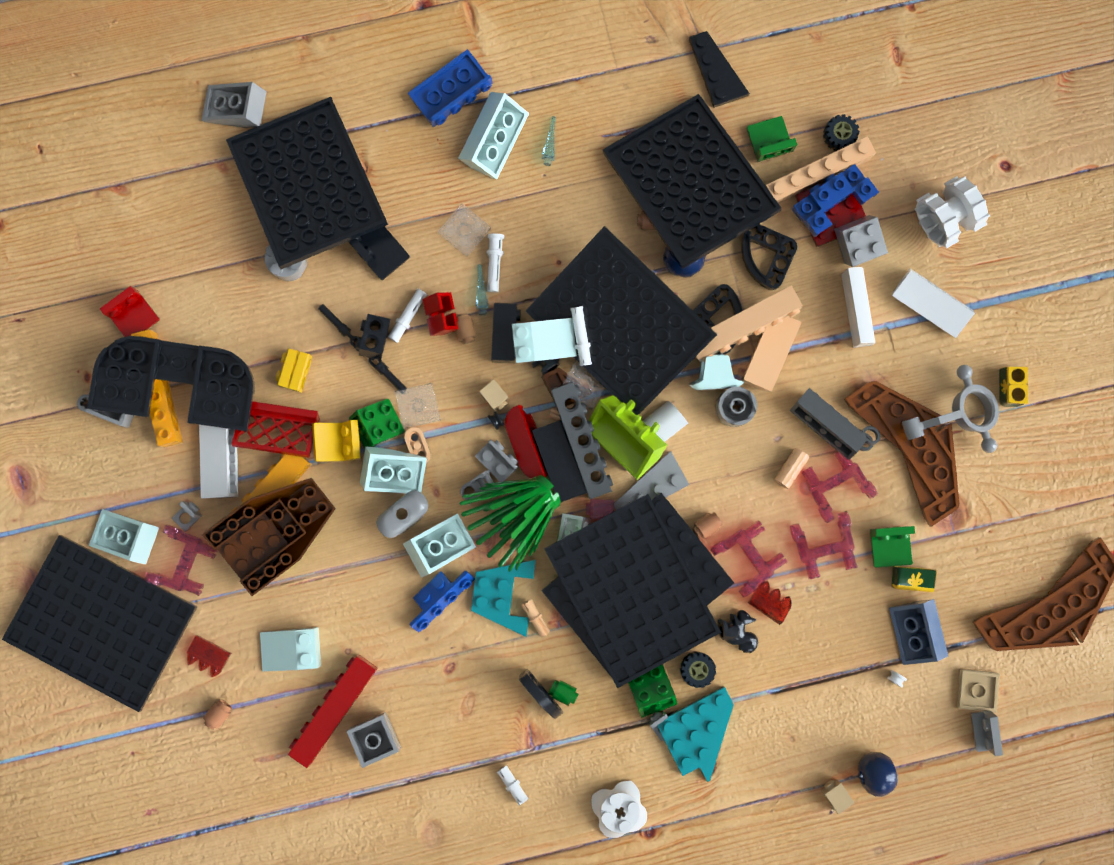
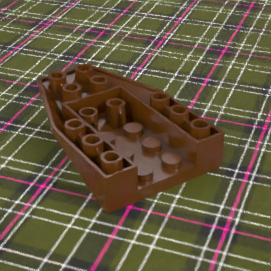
M311 477L250 498L204 531L202 535L214 550H218L238 575L240 583L253 596L301 560L336 508Z

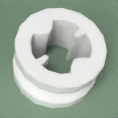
M891 670V676L887 677L888 680L900 687H903L902 683L907 681L905 677Z

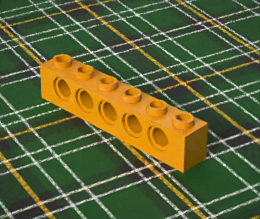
M150 329L131 334V336L158 339L157 333ZM155 379L150 416L157 445L165 448L183 443L169 382Z

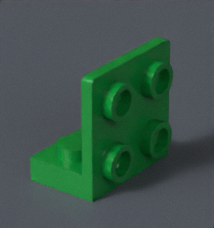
M782 116L747 126V132L757 162L793 152L797 146L796 139H790Z
M389 399L356 410L349 417V420H358L359 440L364 450L365 447H375L377 444L405 432Z
M915 526L870 529L873 566L877 568L912 565L910 534H915Z
M663 664L628 682L641 718L677 705L675 693Z

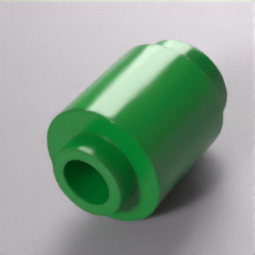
M555 680L549 691L553 699L567 706L570 703L574 704L579 695L576 693L577 688L561 680L560 682Z

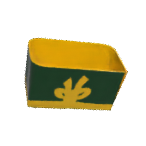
M1003 367L999 369V402L1002 406L1018 407L1028 404V367ZM1013 370H1020L1021 382H1016L1012 379L1011 374ZM1015 388H1021V401H1015L1012 398V391Z
M893 566L892 588L934 592L937 570Z

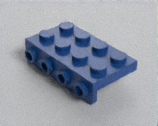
M467 49L408 92V96L432 127H435L436 125L443 124L449 115L458 113L464 104L473 102L479 93L488 91L493 81L492 77L484 71Z

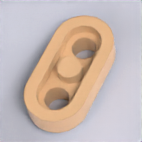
M415 427L408 429L404 438L410 454L418 455L420 452H424L427 458L426 463H428L431 458V452L423 432ZM414 434L418 435V440L416 441L411 439Z

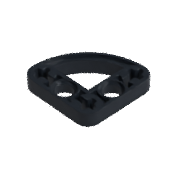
M758 224L753 227L757 229L756 233L758 234L751 236V231L749 230L743 234L741 245L742 258L746 269L756 282L768 290H776L781 286L798 246L794 239ZM763 232H765L764 236L762 237V241L759 240V238L761 237L760 235ZM773 235L776 238V243L768 244L766 236ZM751 242L776 252L766 276L760 272L753 261L750 249ZM790 243V247L792 249H790L787 255L784 256L783 253L786 250V247L784 245ZM781 259L785 262L786 266L784 269L777 268V260ZM775 272L779 273L775 280L776 282H778V284L775 283L772 286L771 281L769 279L773 278Z
M721 284L693 311L704 322L706 321L710 327H713L715 324L710 318L726 302L729 301L731 303L734 315L742 312L743 309L734 290L727 284ZM720 289L722 291L726 289L728 297L723 296L718 302L715 298L720 295ZM712 301L715 304V309L713 311L706 310V302ZM736 343L731 345V349L723 354L726 355L727 353H729L732 350V348L736 345Z
M528 669L520 674V682L551 717L557 719L563 714L559 705Z

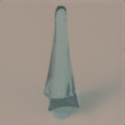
M555 116L551 118L549 133L542 152V159H544V165L551 166V161H555Z
M478 264L475 306L476 309H479V315H486V308H489V303L483 281L482 266Z

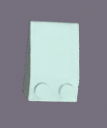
M572 318L512 324L516 363L577 356Z
M365 447L360 484L364 491L405 494L411 490L421 492L427 458L387 448Z
M102 509L89 546L129 561L146 564L159 527Z
M458 513L403 543L421 578L476 547Z
M319 627L260 632L262 672L315 669L321 666Z

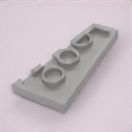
M670 451L613 504L615 510L646 494H649L651 500L660 493L668 497L689 485L672 452Z

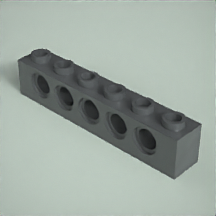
M571 381L551 388V394L589 499L612 492L610 486H613L610 475H606L604 468H607L604 457H600L597 450H600L598 440L592 437L591 432H594L591 421L586 420L585 414L588 412L585 403H580L578 396L581 395L578 384L574 385ZM568 398H573L575 401V405L572 408L565 407V401ZM579 416L581 418L579 426H572L571 420L573 417ZM583 434L587 435V442L579 444L578 437ZM587 453L594 454V459L591 462L584 461V456ZM599 471V479L592 480L590 477L591 473Z

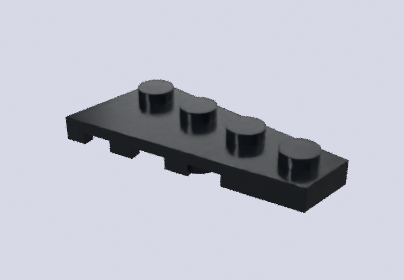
M705 31L690 36L689 42L713 107L715 108L748 97L750 93L709 33Z

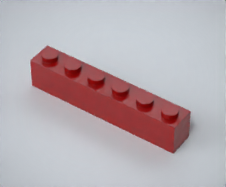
M361 655L356 656V658L352 656L346 665L348 669L345 674L340 673L334 682L337 685L333 691L329 689L323 697L326 700L324 704L316 707L312 713V716H314L312 721L304 724L300 730L303 734L299 739L295 738L289 746L291 751L288 755L305 768L312 764L378 669V667Z

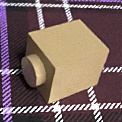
M495 380L479 391L494 411L497 409L500 411L508 405L509 397Z
M838 780L827 782L824 785V789L821 790L838 814L854 804V801Z

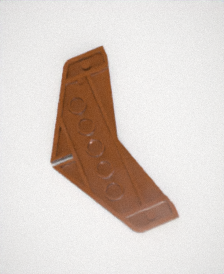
M877 381L867 383L844 399L854 412L872 427H875L881 435L903 453L923 517L929 527H932L959 508L952 423H949L937 432L935 429L940 425L924 429V436L907 440L902 425L903 421L919 417L920 422L942 415Z
M1097 537L1086 546L1046 596L980 616L972 622L989 648L995 651L1080 645L1070 629L1079 642L1083 643L1114 581V556L1102 538Z

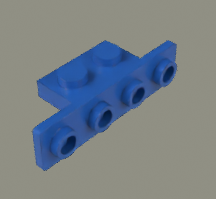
M440 571L413 597L423 611L409 625L417 632L427 628L436 616H439L450 603L457 599V596L471 586L475 578L469 572L464 571L454 582H451Z

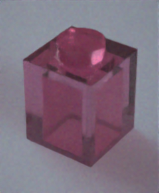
M590 499V503H586V515H590V519H600L614 512V500Z

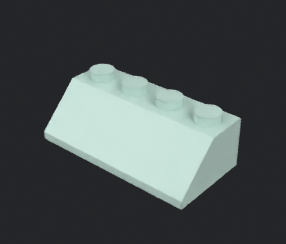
M490 92L458 159L470 168L493 179H497L529 113L505 93Z

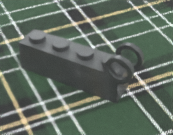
M810 388L790 409V412L848 460L859 450L869 451L880 440V433L875 427L867 426L863 430L858 429ZM867 430L875 433V441H873L869 434L865 433ZM864 443L869 444V447H863Z

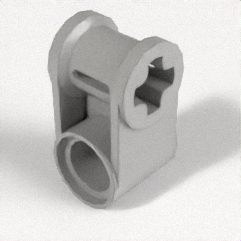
M487 470L464 484L461 488V496L464 495V490L467 487H472L475 492L485 491L479 489L486 486L483 479L487 483H494L489 475L490 471ZM481 495L473 496V497H468V498H463V499H464V500H468V499H472V498L479 497V496H481Z

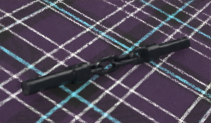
M322 304L318 310L338 329L343 337L348 336L350 338L351 345L359 352V349L353 343L356 342V339L358 340V337L352 336L350 334L351 329ZM369 358V363L381 375H384L402 394L407 391L404 384L389 370V367L382 360H378L379 363L375 365L372 362L374 359Z

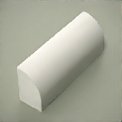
M861 267L848 268L841 276L853 348L872 346L875 344L864 271Z
M911 268L902 278L892 295L955 338L975 314L972 309Z
M669 401L642 420L650 427L654 422H657L660 427L656 434L664 442L688 424L678 409Z
M199 425L201 498L238 497L237 447H232L235 433L233 429Z

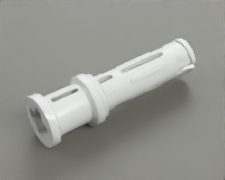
M488 234L489 250L486 252L487 256H489L487 292L496 293L499 292L500 260L504 253L502 251L504 235Z

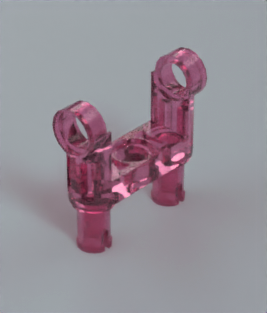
M839 452L834 455L843 467L842 472L824 482L818 479L812 466L801 472L810 486L809 491L819 506V513L826 523L834 520V516L831 512L832 508L823 494L845 481L854 478L862 493H865L869 499L878 495L875 486L871 481H867L858 464L853 463L851 459L848 460Z
M847 511L838 513L839 522L837 523L842 541L811 549L808 548L804 531L801 530L798 523L790 525L792 538L797 544L801 561L805 563L809 580L821 577L816 563L819 557L842 553L846 570L858 567L853 553L855 545L850 531L851 519Z
M759 520L746 530L740 529L725 541L722 540L710 549L715 556L720 552L724 553L738 543L759 574L743 584L744 587L739 590L743 598L754 592L757 586L773 576L775 570L787 563L786 558H783L784 555L781 552L768 562L764 561L752 544V539L765 531L764 526H761L762 524Z
M165 525L163 533L168 534L170 538L186 543L173 578L160 573L157 575L147 572L144 580L152 584L164 585L177 591L185 590L200 596L202 590L199 589H203L204 584L188 579V575L198 553L214 559L217 555L214 553L218 552V550H214L211 545L203 543L200 538L182 532L179 528Z

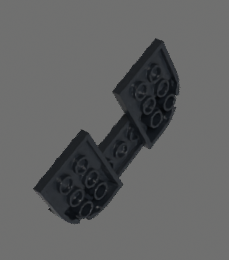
M127 336L115 340L107 348H104L95 361L87 409L149 417L154 382L157 379L193 385L187 423L248 432L253 394H255L254 377L248 365L230 351L147 337Z

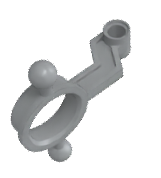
M961 365L957 369V376L963 380L965 387L955 396L952 403V413L920 422L919 417L903 421L902 425L907 440L924 436V429L955 420L962 429L980 433L983 438L981 443L982 450L986 453H992L997 449V442L990 437L988 430L995 426L999 417L997 400L986 387L977 384L973 385L971 380L972 368L968 365ZM968 394L976 395L984 406L985 418L981 425L972 423L965 414L964 401Z

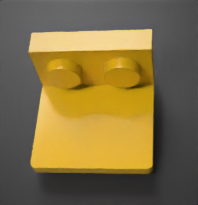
M349 420L343 423L312 424L315 462L360 459L358 420Z

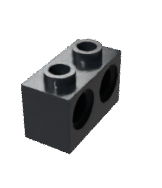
M368 314L367 319L362 320L360 331H363V335L358 337L356 348L359 349V356L376 360L382 359L390 319ZM377 326L379 330L374 331L370 327ZM373 343L375 347L368 348L366 344Z

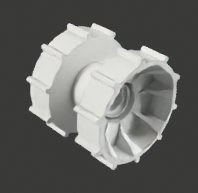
M956 176L945 183V189L942 192L945 201L937 193L931 195L927 193L916 200L917 205L914 209L917 213L919 224L927 234V237L937 244L938 248L943 246L948 248L959 241L958 237L961 231L959 230L958 223L966 231L973 230L974 232L987 225L986 221L990 215L985 203L986 200L983 199L977 186L967 180L966 176L961 178Z

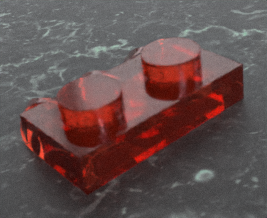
M762 582L754 590L748 603L780 625L784 622L791 608V597H784L780 601V590L774 589L769 593V582Z
M199 635L195 636L186 652L188 665L195 663L199 659V671H203L211 666V677H215L222 672L232 654Z

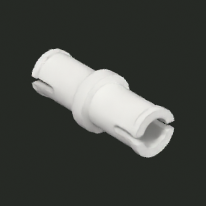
M507 765L497 771V774H499L506 785L505 789L507 792L510 791L518 806L529 799L520 787V781L515 779Z

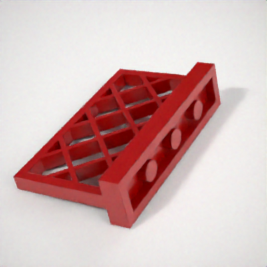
M252 401L250 417H253L255 422L249 425L248 432L235 430L232 447L306 458L310 457L313 444V429L311 427V431L303 435L299 428L304 425L312 426L313 423H319L318 411ZM267 419L272 420L274 425L267 429H264L261 425ZM289 422L293 427L284 432L280 425ZM259 425L262 432L253 437L249 430ZM278 428L281 435L272 440L268 433ZM297 431L301 437L291 442L287 436ZM245 432L251 438L246 442H238L239 436ZM266 435L270 442L265 445H259L256 440ZM283 438L289 443L284 448H279L275 444ZM304 440L307 444L306 452L297 450L295 445Z

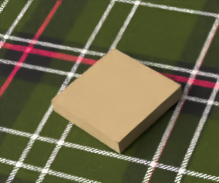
M959 669L956 708L976 711L990 710L997 713L1000 674Z

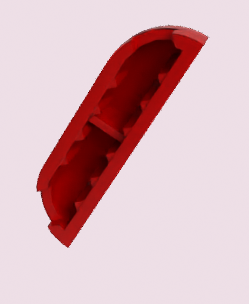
M522 405L514 406L506 415L505 427L520 469L531 479L539 475L546 477L548 473L532 430L537 429L534 419L530 413L527 414L523 410Z

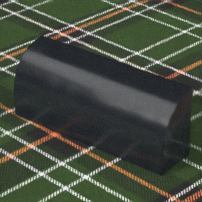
M560 420L532 430L549 479L554 486L553 490L555 493L558 492L561 502L586 494L587 490L562 421Z

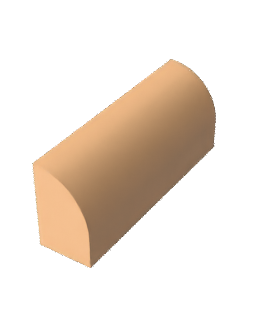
M786 316L782 318V323L774 327L772 324L765 327L766 331L761 333L741 381L756 389L772 392L802 322Z

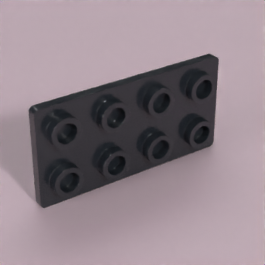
M385 226L348 241L381 281L410 258V255Z

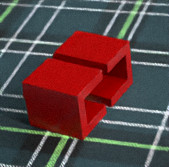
M437 292L422 299L425 314L429 316L427 323L430 336L446 335L459 329L456 313L446 316L444 314L455 309L451 292Z

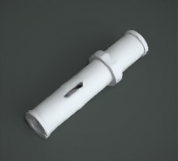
M416 289L400 318L396 319L395 326L387 336L389 339L398 343L405 330L409 329V323L421 306L422 299L427 297L424 291Z
M583 306L570 308L579 365L592 364L589 351L591 345L587 339Z

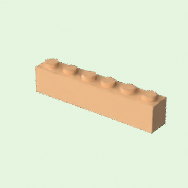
M867 136L767 184L766 187L776 201L781 203L800 192L825 182V179L832 174L838 175L854 164L859 166L871 160L876 152Z
M792 285L711 327L717 333V336L696 356L698 361L703 360L705 363L707 356H713L719 351L723 354L731 349V345L735 343L740 345L749 340L748 336L752 334L757 336L765 332V327L771 324L774 327L782 323V318L788 315L791 318L799 314L803 305Z

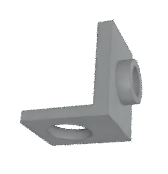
M181 501L179 505L182 508L174 515L172 520L186 532L202 515L198 512L199 508L193 502ZM183 513H188L191 516V520L187 524H183L180 520Z
M659 711L650 717L651 720L648 721L650 727L661 741L664 739L657 725L668 718L664 711L661 713Z

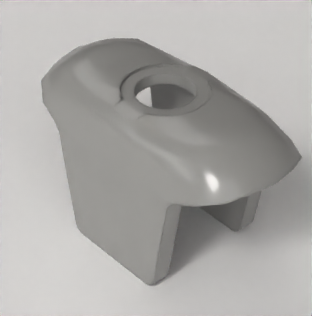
M411 490L377 518L376 524L380 533L387 538H394L406 532L422 519L423 515L427 512L429 506L427 499L417 490ZM400 508H404L408 512L407 517L403 520L398 519L396 516V512Z

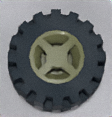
M845 114L841 116L836 115L835 118L833 117L827 123L823 131V139H826L824 142L829 144L828 147L830 149L833 147L834 151L840 150L855 143L858 139L859 125L855 124V119L851 120V116L846 117Z
M694 652L685 656L680 668L684 681L695 688H704L706 685H710V682L714 680L716 675L714 661L702 652Z

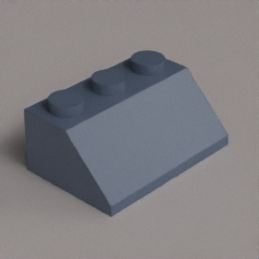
M934 599L916 601L889 608L903 665L938 662L948 657Z

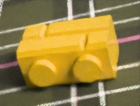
M288 348L281 358V363H283L281 371L278 370L275 381L278 382L277 385L302 393L313 356Z

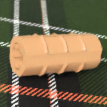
M795 448L781 470L778 471L779 473L774 481L782 487L789 489L792 483L795 482L798 474H800L803 466H805L809 456Z

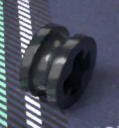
M494 411L492 416L488 415L496 430L499 429V426L505 425L496 411Z

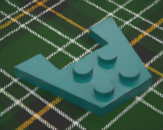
M536 560L522 562L517 570H515L517 565L515 564L510 572L508 571L510 565L476 572L471 611L527 637L529 618L510 615L514 577L534 579Z

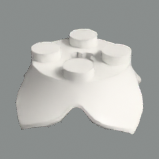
M622 781L612 790L601 789L592 795V809L599 818V828L606 837L618 838L628 832L637 831L647 821V811L641 805L639 790L632 781ZM623 807L624 814L617 815L615 809Z

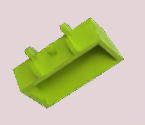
M614 395L601 399L589 419L594 429V432H591L592 437L597 439L598 443L638 480L659 460L667 447V444L656 434L660 425L654 422L650 427L641 421L642 417L632 412L635 407L633 400H630L626 405Z

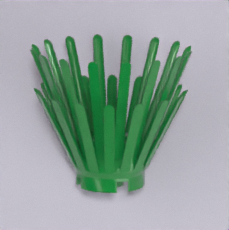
M542 475L536 476L533 479L484 484L486 486L479 489L485 491L466 494L462 497L481 496L459 503L460 505H466L515 492L461 513V516L465 517L481 510L487 512L502 507L470 524L467 530L471 531L490 521L491 525L501 521V523L476 541L477 545H481L511 523L499 534V537L502 539L487 553V557L491 558L510 538L514 539L510 544V549L498 563V566L502 567L517 548V555L508 567L509 572L516 563L515 570L518 569L529 549V557L533 551L535 553L554 510L560 506L561 500L558 492L554 495L552 494L550 489L554 487L553 484Z

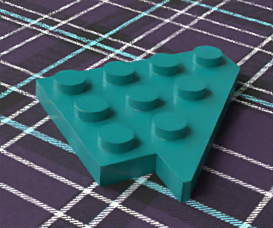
M724 686L668 715L666 720L657 725L682 776L700 767L706 781L709 782L711 780L734 706Z

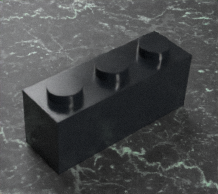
M494 303L492 363L515 364L516 357L512 324H517V321H520L521 310L517 309V304Z

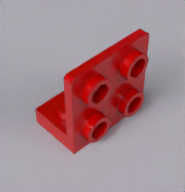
M129 286L100 308L105 316L111 318L124 337L145 331L160 320L141 293L132 286Z

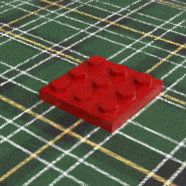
M810 189L796 194L797 202L806 198L810 194ZM853 194L825 213L832 223L831 227L822 231L815 238L811 233L816 247L837 240L835 228L866 216L862 205L858 203Z

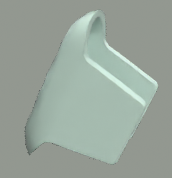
M717 354L707 356L705 363L703 360L701 361L699 379L690 383L689 386L695 390H715L739 387L744 382L734 378L729 356Z

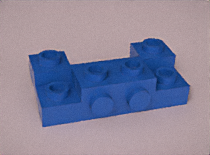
M856 164L838 175H830L825 179V184L814 186L809 190L810 194L791 208L795 215L806 225L814 238L832 226L825 213L851 194H853L860 205H863L879 193L869 177L865 178Z

